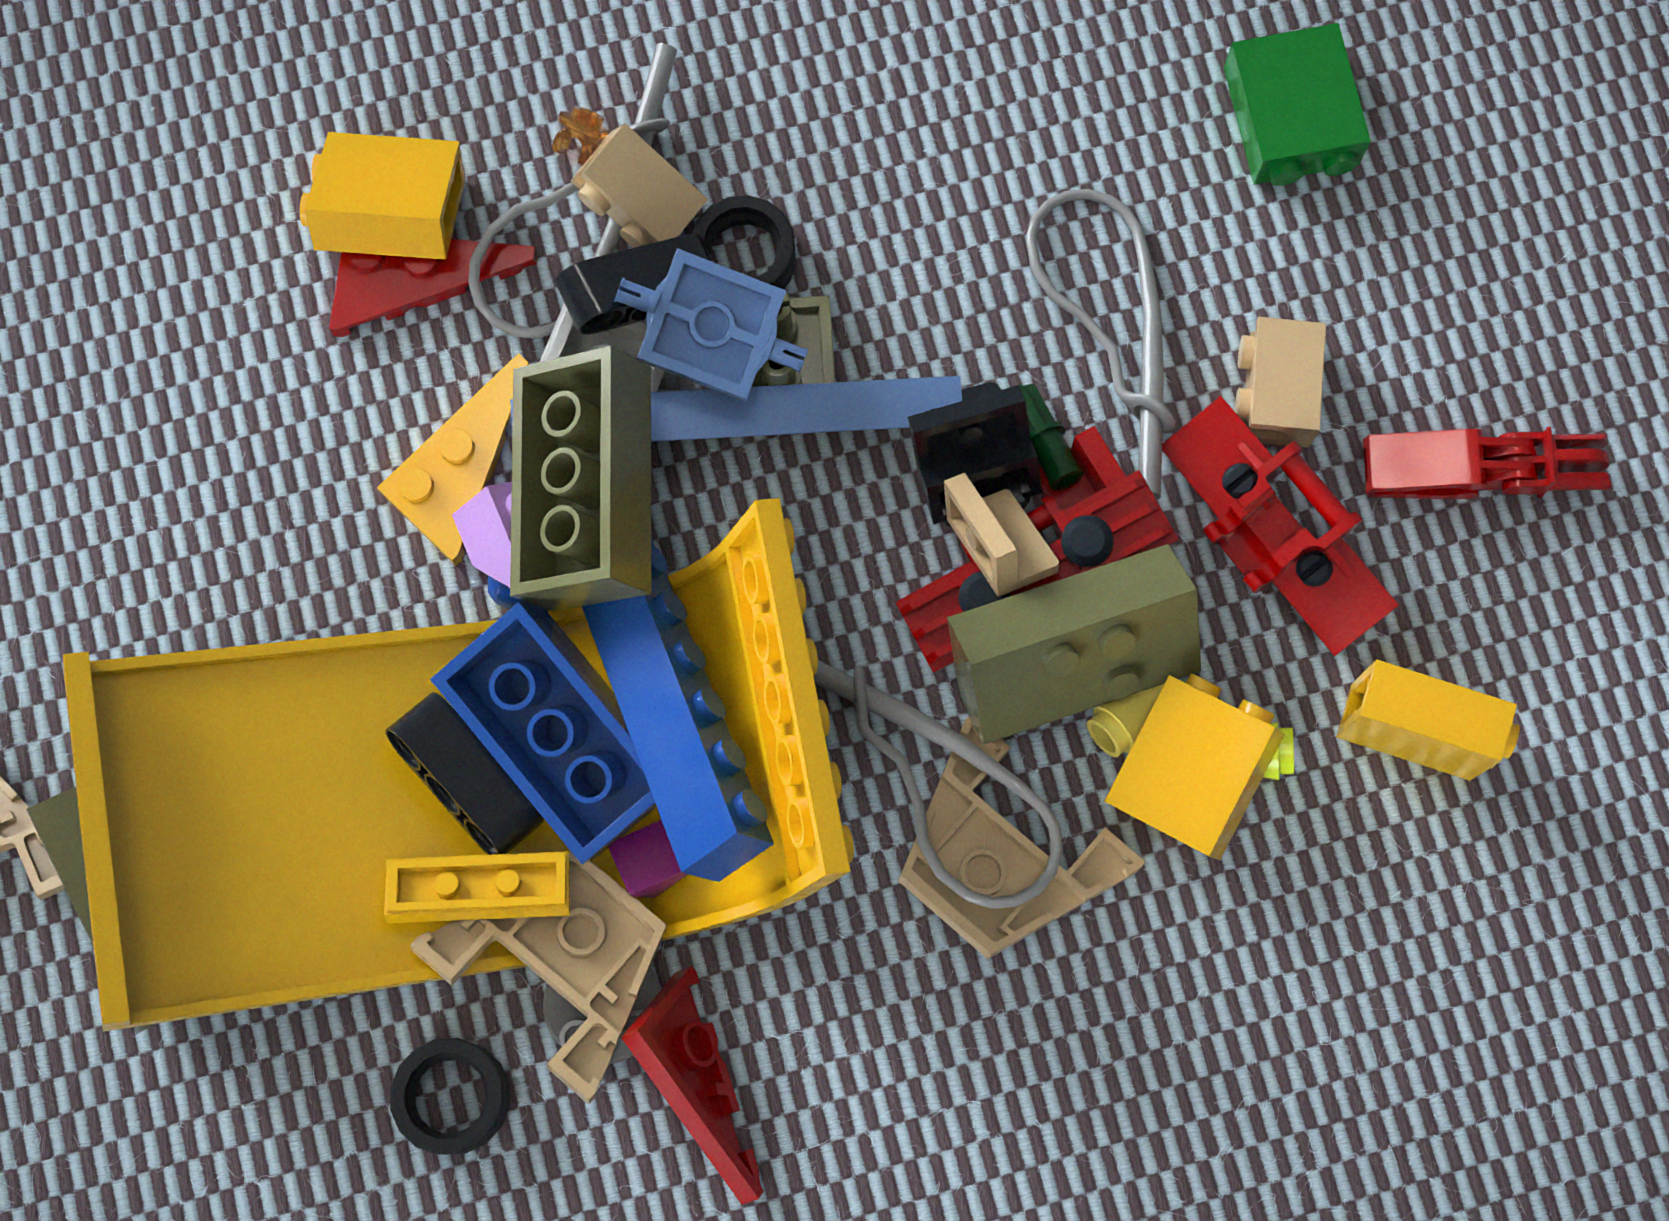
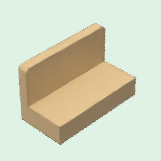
M965 473L944 481L947 521L998 597L1059 572V560L1010 490L1004 489L982 498Z

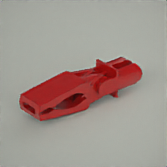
M1546 427L1543 432H1510L1499 437H1483L1482 430L1480 429L1371 434L1363 439L1367 498L1473 499L1479 496L1478 491L1502 490V493L1508 495L1537 494V498H1542L1547 491L1611 489V475L1607 472H1600L1607 469L1610 465L1609 453L1601 450L1607 446V433L1552 434L1551 427Z

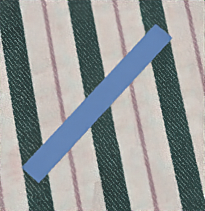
M960 376L756 386L751 387L746 401L713 389L651 392V442L909 428L908 416L962 401ZM510 399L511 425H513V399Z

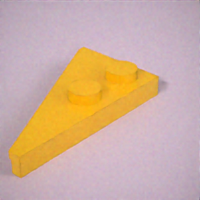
M519 353L377 487L379 492L455 566L462 561L465 550L452 514L484 489L486 483L492 479L507 438L505 430L511 417L510 399H513V369L529 365L528 361Z

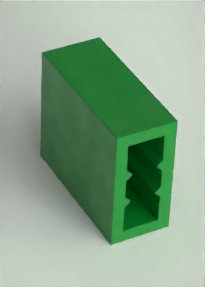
M1339 23L1231 43L1223 69L1253 185L1271 182L1272 185L1283 186L1298 181L1304 175L1325 172L1328 176H1336L1347 173L1360 164L1371 140Z

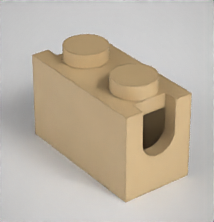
M626 123L610 132L570 180L580 189L577 194L579 199L596 214L603 216L606 213L622 227L619 231L621 237L633 248L678 237L708 200Z
M1258 316L1255 332H1251L1250 335L1241 336L1238 351V368L1247 369L1246 386L1237 390L1234 412L1261 443L1287 446L1289 443L1296 441L1301 447L1309 448L1320 431L1326 323Z

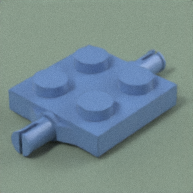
M678 248L666 278L657 286L655 291L622 278L614 299L615 302L618 301L647 312L646 334L636 360L742 401L747 400L757 371L768 359L800 372L804 364L803 359L806 358L808 352L807 348L804 349L776 338L777 315L786 290Z

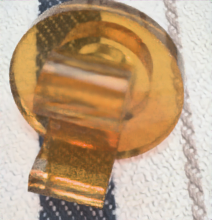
M574 106L571 113L560 111L557 121L567 128L560 130L555 135L552 144L553 151L556 153H566L570 141L573 138H577L582 145V152L577 163L584 165L598 148L597 140L603 141L610 134V131L602 127L605 118L580 106Z

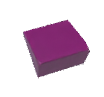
M662 820L621 837L608 846L624 884L632 896L656 898L688 875L681 873Z

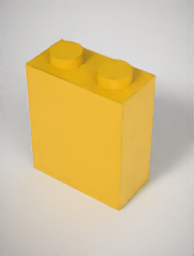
M328 132L322 154H315L312 161L313 184L310 193H303L300 201V221L302 226L309 227L314 250L446 260L465 185L459 141Z
M1376 659L1351 684L1336 738L1471 781L1488 769H1492L1503 758H1510L1517 744L1520 726L1512 723L1517 707L1515 703Z
M1190 673L1186 683L1169 675L1104 802L1220 861L1285 734L1270 725L1275 717L1273 713L1245 699L1242 700L1238 708L1218 699L1222 691L1220 687Z

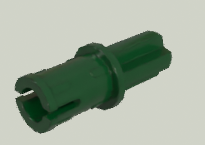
M1034 384L1019 385L1026 400L1030 438L1036 451L1038 462L1048 478L1049 485L1053 491L1067 489L1080 481L1084 473L1082 468L1078 466L1063 437L1066 428L1061 422L1054 420L1043 397Z

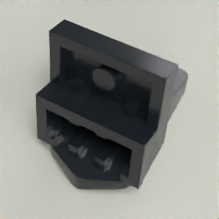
M996 383L980 384L963 389L962 401L907 417L918 475L933 525L943 522L946 526L951 527L946 515L944 481L962 473L967 475L982 498L1008 489L1022 509L1026 508L1029 504L1031 496L1042 494L1038 457L1030 438L1026 400L1019 385L1001 390Z

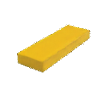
M569 851L387 859L384 917L387 923L570 916Z

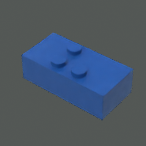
M525 601L516 603L430 679L581 864L600 856L608 849L609 845L621 838L657 807L614 692L545 608Z

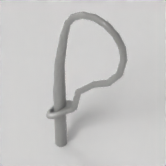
M664 43L656 44L635 124L629 126L650 146L654 135L670 126V121L659 118L677 49ZM572 182L548 196L512 206L486 227L470 258L468 284L475 306L492 326L513 337L538 339L551 335L556 321L537 328L515 326L498 317L486 303L479 283L481 261L495 234L519 215L552 206L578 191L579 188ZM610 216L593 258L613 253L621 237L619 231L622 227Z
M1091 189L1064 191L1046 200L1030 219L1025 238L1031 271L1049 299L1080 320L1108 352L1115 392L1140 422L1139 470L1154 497L1158 500L1161 497L1162 433H1171L1176 427V421L1170 410L1163 404L1162 317L1151 256L1141 224L1131 209L1112 195ZM1090 200L1105 204L1119 213L1132 230L1138 259L1144 313L1141 393H1133L1126 389L1118 347L1085 310L1057 291L1041 267L1036 239L1040 223L1052 209L1068 201Z
M818 660V669L814 676L815 684L855 703L857 727L862 736L898 765L913 804L917 844L935 876L967 902L991 909L1019 906L1040 895L1057 874L1063 853L1060 825L1047 803L1021 779L966 737L909 704L866 684L865 672L861 665L855 667L854 677ZM868 710L958 754L1012 790L1039 812L1049 829L1051 852L1046 869L1032 886L1015 895L991 897L972 891L945 870L928 839L925 805L907 757L869 727Z

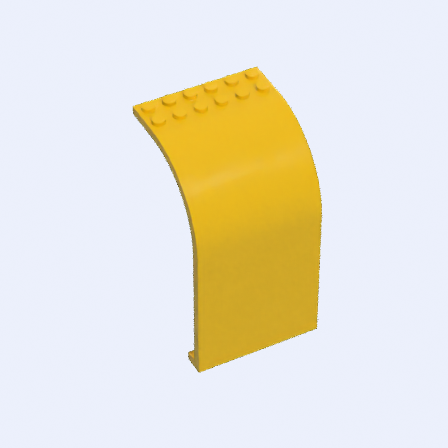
M780 498L755 500L715 549L691 565L667 576L674 594L681 600L686 609L687 617L685 622L691 637L705 656L706 666L704 669L711 687L725 706L726 716L724 719L731 737L740 747L746 758L745 772L753 792L761 799L766 808L767 820L765 822L774 844L720 882L688 874L656 898L633 896L667 924L662 941L722 927L780 909L812 895L851 872L849 863L852 862L854 856L853 838L848 826L841 823L837 802L842 791L841 776L837 764L829 760L825 739L830 729L829 713L825 702L822 699L818 700L814 681V676L818 669L817 650L813 640L806 638L802 615L806 610V592L802 580L794 576L791 560L795 546L794 530L791 521L788 518H783ZM582 606L548 611L554 621L612 689ZM497 620L90 661L89 652L63 654L64 682L103 1032L444 980L411 951L410 944L424 933L429 931L431 934L452 921L387 923L384 917L387 859L488 854L480 848L396 752L385 734V729L432 692L439 694L446 700L430 679ZM657 807L622 837L661 820ZM544 819V822L507 854L571 851ZM609 848L600 856L591 860L628 892ZM494 941L461 977L528 966L500 942Z

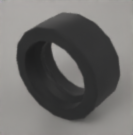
M750 195L727 197L709 206L696 221L692 234H700L710 256L713 242L721 232L740 225H752L762 228L771 235L776 244V257L769 270L755 277V279L785 289L791 281L796 266L794 231L784 212L768 200Z
M460 1038L434 1039L415 1048L399 1065L390 1087V1111L399 1132L415 1147L436 1155L466 1154L487 1144L502 1127L510 1107V1083L501 1062L485 1047ZM458 1060L471 1065L480 1074L485 1085L486 1102L481 1115L470 1127L457 1133H442L430 1128L421 1119L416 1107V1089L421 1077L430 1067L443 1061Z

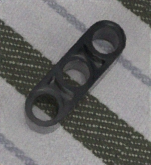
M687 234L587 259L563 270L556 277L555 283L580 335H591L645 321L647 312L614 301L622 278L655 291L657 286L666 278L677 248L713 262L700 234Z
M435 692L430 693L385 729V734L396 752L488 855L507 854L544 822L542 815L460 715L439 694Z

